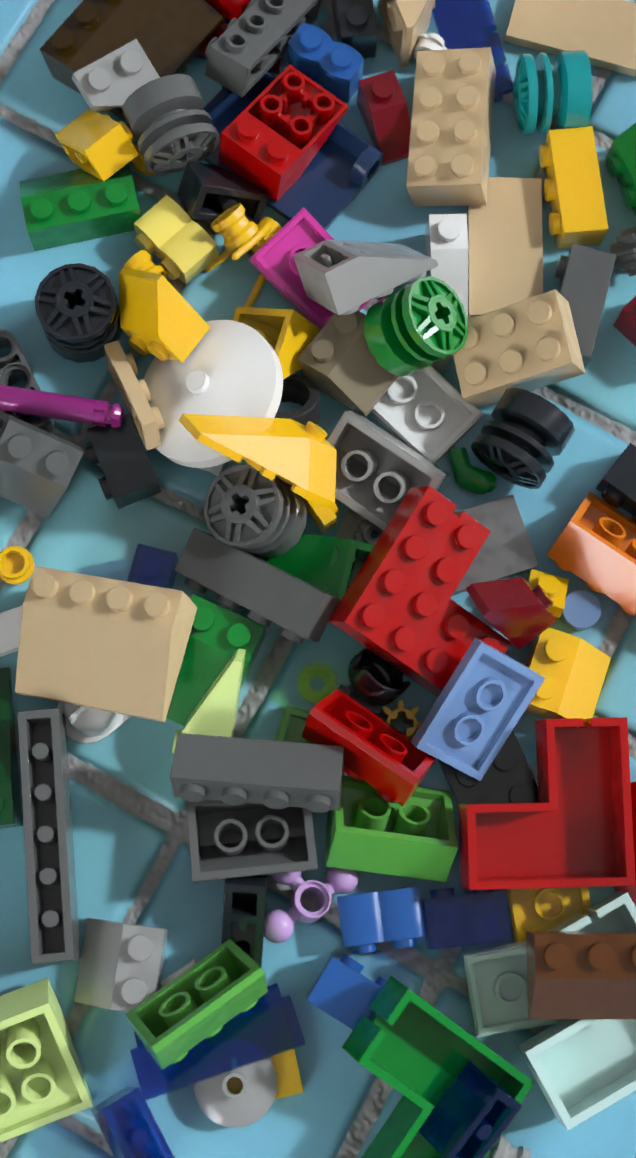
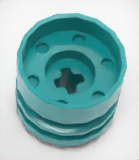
M584 50L559 52L556 56L553 70L549 56L546 53H539L535 61L531 53L521 54L518 57L513 83V104L520 133L522 135L532 134L535 127H537L540 134L547 133L551 125L552 116H554L557 129L588 127L593 94L588 54Z

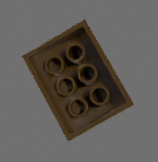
M83 0L40 48V52L53 78L80 93L72 80L74 72L135 39L138 40L159 77L179 74L225 21L223 16L205 0ZM113 108L109 111L126 121L121 108Z

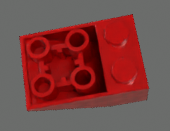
M289 65L221 132L218 160L245 180L266 190L269 197L277 202L303 174L348 110V105L295 67Z

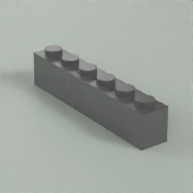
M59 708L17 712L31 963L76 960L81 957L66 718Z

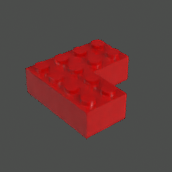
M428 485L410 488L328 621L436 697H439L475 638L502 653L506 652L511 642L450 599L491 531L465 511L454 512L457 505Z
M627 717L564 718L535 721L538 802L458 804L461 887L468 890L635 886Z

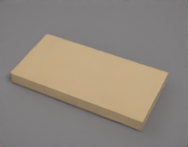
M515 0L504 42L555 56L562 51L584 50L588 54L590 65L636 77V3L626 0Z
M488 177L487 205L467 206L468 319L543 293L541 178Z

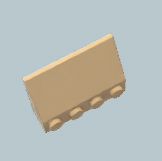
M35 566L22 607L15 692L21 695L165 723L197 607L184 591Z

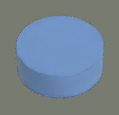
M573 591L565 599L561 618L571 629L579 631L589 629L600 618L601 604L598 598L589 591Z

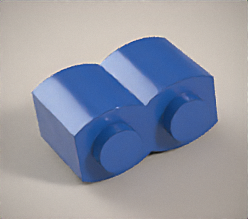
M302 23L288 42V66L292 65L341 101H350L358 90L359 80L363 78L364 59L357 50L345 43L333 42L324 30L307 23Z
M419 886L337 896L343 947L352 946V954L377 951L376 943L392 941L393 948L418 945L417 938L425 936Z

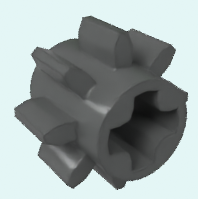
M636 227L620 231L621 236L616 237L617 242H613L610 248V253L617 254L614 263L617 270L622 269L623 272L628 271L629 277L636 275Z

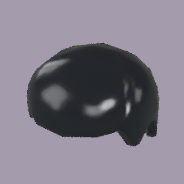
M368 648L362 649L349 663L348 677L353 691L358 697L369 704L387 705L398 699L411 684L409 681L403 682L404 673Z

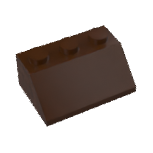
M526 931L528 1019H636V931Z

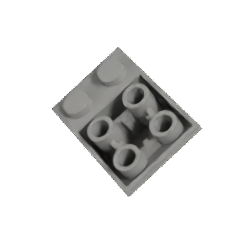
M324 240L293 255L307 297L338 316L354 313L359 310L361 304L373 298L386 297L393 292V288L405 282H413L420 277H425L427 271L438 266L437 260L403 244Z

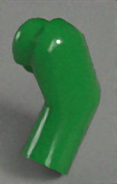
M458 447L448 451L455 482L459 487L481 495L495 489L497 483L495 475L492 472L471 466L466 447Z

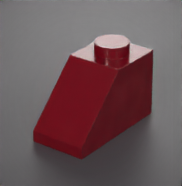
M394 70L359 80L357 106L373 146L384 153L381 166L408 158L411 122L407 102Z
M523 577L472 583L465 588L482 616L519 650L557 622L548 608L554 603L540 585L533 588Z

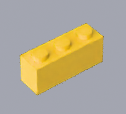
M593 126L549 130L544 145L539 146V164L541 168L546 167L547 179L544 180L545 201H551L552 213L549 214L548 220L550 235H556L557 249L569 248L573 243L582 246L601 245L608 231V222Z

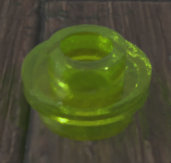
M321 663L306 666L298 678L300 694L312 703H319L337 688V678L334 671ZM314 677L322 678L325 682L324 688L319 691L312 689L310 686L311 679Z

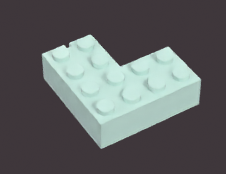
M615 891L586 908L585 910L588 915L577 913L548 930L636 931V907L628 892ZM563 1019L517 1046L556 1118L567 1130H570L636 1090V1019Z

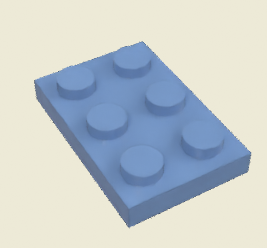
M475 638L411 742L421 751L481 781L545 678L538 672Z

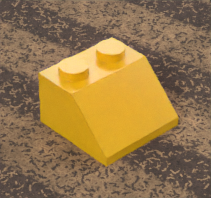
M124 267L119 272L120 328L130 337L128 340L129 345L143 356L149 353L162 361L170 359L183 363L210 329V326L163 275Z
M550 627L533 639L525 666L538 672L545 678L525 711L547 719L592 718L611 657L582 638Z

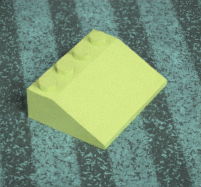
M48 978L0 996V1143L93 1107V1100L63 1011Z

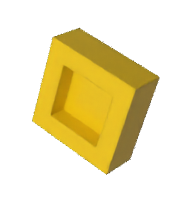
M304 498L308 514L323 535L336 527V513L339 510L335 503L330 509Z
M531 569L527 582L533 588L540 585L554 603L548 608L554 617L560 618L564 610L569 579Z

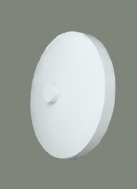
M232 320L207 321L206 323L210 326V329L183 363L170 359L162 361L155 357L144 376L151 396L149 404L150 407H158L164 422V428L159 430L161 446L155 449L174 463L191 468H208L232 460L197 441L178 421L182 414L275 417L283 391L282 367L275 350L267 340L255 329L244 323Z

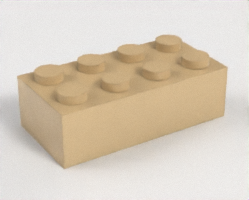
M491 47L417 51L406 188L414 207L487 205L496 69Z

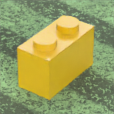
M87 109L55 134L73 165L103 182L139 155L132 144L135 138L124 122H116L106 113L102 115L96 111H91V109Z

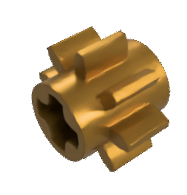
M399 700L397 709L391 711L386 706L381 710L387 718L386 722L389 724H393L397 716L403 717V722L411 726L406 729L404 734L411 739L415 735V730H418L423 723L417 722L415 717L419 707L416 706L411 711L405 709L403 700Z

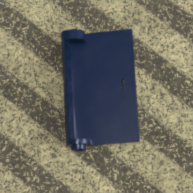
M266 72L243 97L222 86L218 94L203 109L210 114L212 125L217 129L220 139L221 132L276 77ZM339 122L300 178L277 202L269 197L266 205L288 221L304 207L327 230L378 171L384 159V153ZM219 139L216 149L204 161L210 165L221 166L238 175L218 160Z

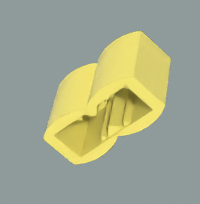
M167 195L133 223L136 237L134 238L136 244L141 250H147L150 254L153 253L162 261L159 264L167 270V276L172 280L178 278L187 285L219 256L218 245L212 237Z

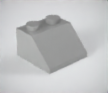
M87 918L74 1002L109 1010L129 1012L160 989L169 929Z

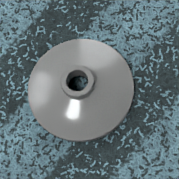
M228 1040L212 1047L200 1060L194 1075V1094L199 1107L209 1119L225 1127H245L261 1119L272 1106L277 1092V1074L272 1060L259 1046L244 1040ZM231 1077H238L242 1080L243 1088L240 1092L232 1093L228 1090L227 1081Z

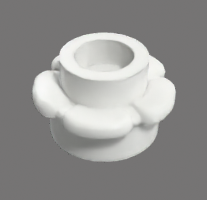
M420 34L413 50V56L417 60V51L447 50V48L444 46V40L438 34Z

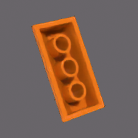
M589 491L554 542L547 556L553 559L559 568L574 573L586 581L593 591L605 594L617 602L626 613L635 616L636 524L631 518Z

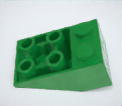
M302 534L299 542L287 553L274 558H268L267 563L339 598V603L375 545L353 539Z

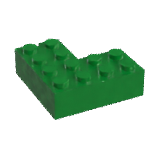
M390 976L369 1006L375 1012L371 1019L363 1015L342 1046L359 1064L403 1095L361 1158H485L535 1082L405 985Z

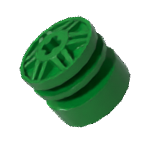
M432 276L420 277L410 285L404 286L398 292L377 301L368 309L364 319V336L368 348L377 363L389 373L402 377L412 375L430 366L433 362L441 361L445 357L457 353L465 345L468 336V319L462 302L450 286Z

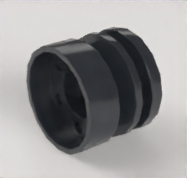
M76 263L66 264L50 271L40 282L35 295V309L52 349L64 359L78 363L92 362L106 356L104 345L119 341L123 331L120 328V308L116 292L108 277L95 267Z
M509 388L506 389L491 414L494 421L485 422L481 429V434L477 435L471 445V449L482 464L505 480L521 487L539 489L547 477L546 473H549L554 466L552 456H559L575 432L574 425L563 411L540 395L524 389Z

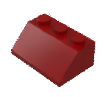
M339 689L334 690L312 707L301 736L310 742L309 744L344 746V771L355 779L365 780L376 788L378 795L390 803H398L402 807L414 794L436 760L435 757L416 748L412 744L411 738Z

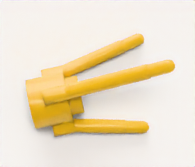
M264 216L257 224L258 231L256 234L234 250L228 251L225 249L204 270L210 272L230 256L233 260H238L250 249L256 253L282 227L272 218ZM261 273L244 307H252L266 281V278Z

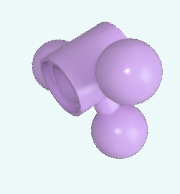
M330 867L326 876L327 881L324 883L317 880L304 882L301 877L302 871L271 875L277 883L290 885L294 893L291 896L290 908L287 911L276 909L265 915L264 937L270 942L282 943L291 937L296 921L302 923L318 921L330 908L332 894H348L356 888L359 881L358 872L356 870ZM305 892L314 893L320 900L319 911L309 912L305 910L300 902L301 894Z

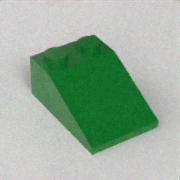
M194 594L190 600L196 605L197 612L166 717L182 726H185L188 716L237 649L246 650L241 681L242 688L266 636V626Z

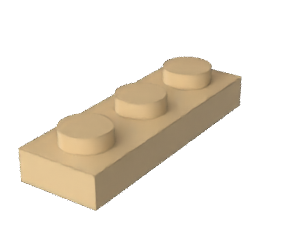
M118 340L105 344L104 349L109 372L146 450L160 447L159 430L164 428V422L158 407H150L151 396L145 380L138 381L136 378L138 369L131 353L125 354Z

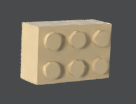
M556 289L468 319V336L465 345L457 353L453 354L462 398L477 408L498 402L506 389L509 388L532 391L585 374L569 302Z

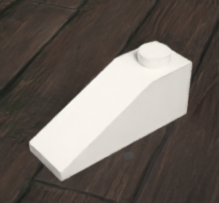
M429 214L425 230L426 256L437 260L438 266L427 271V277L432 276L440 279L455 291L463 304L468 319L467 214Z

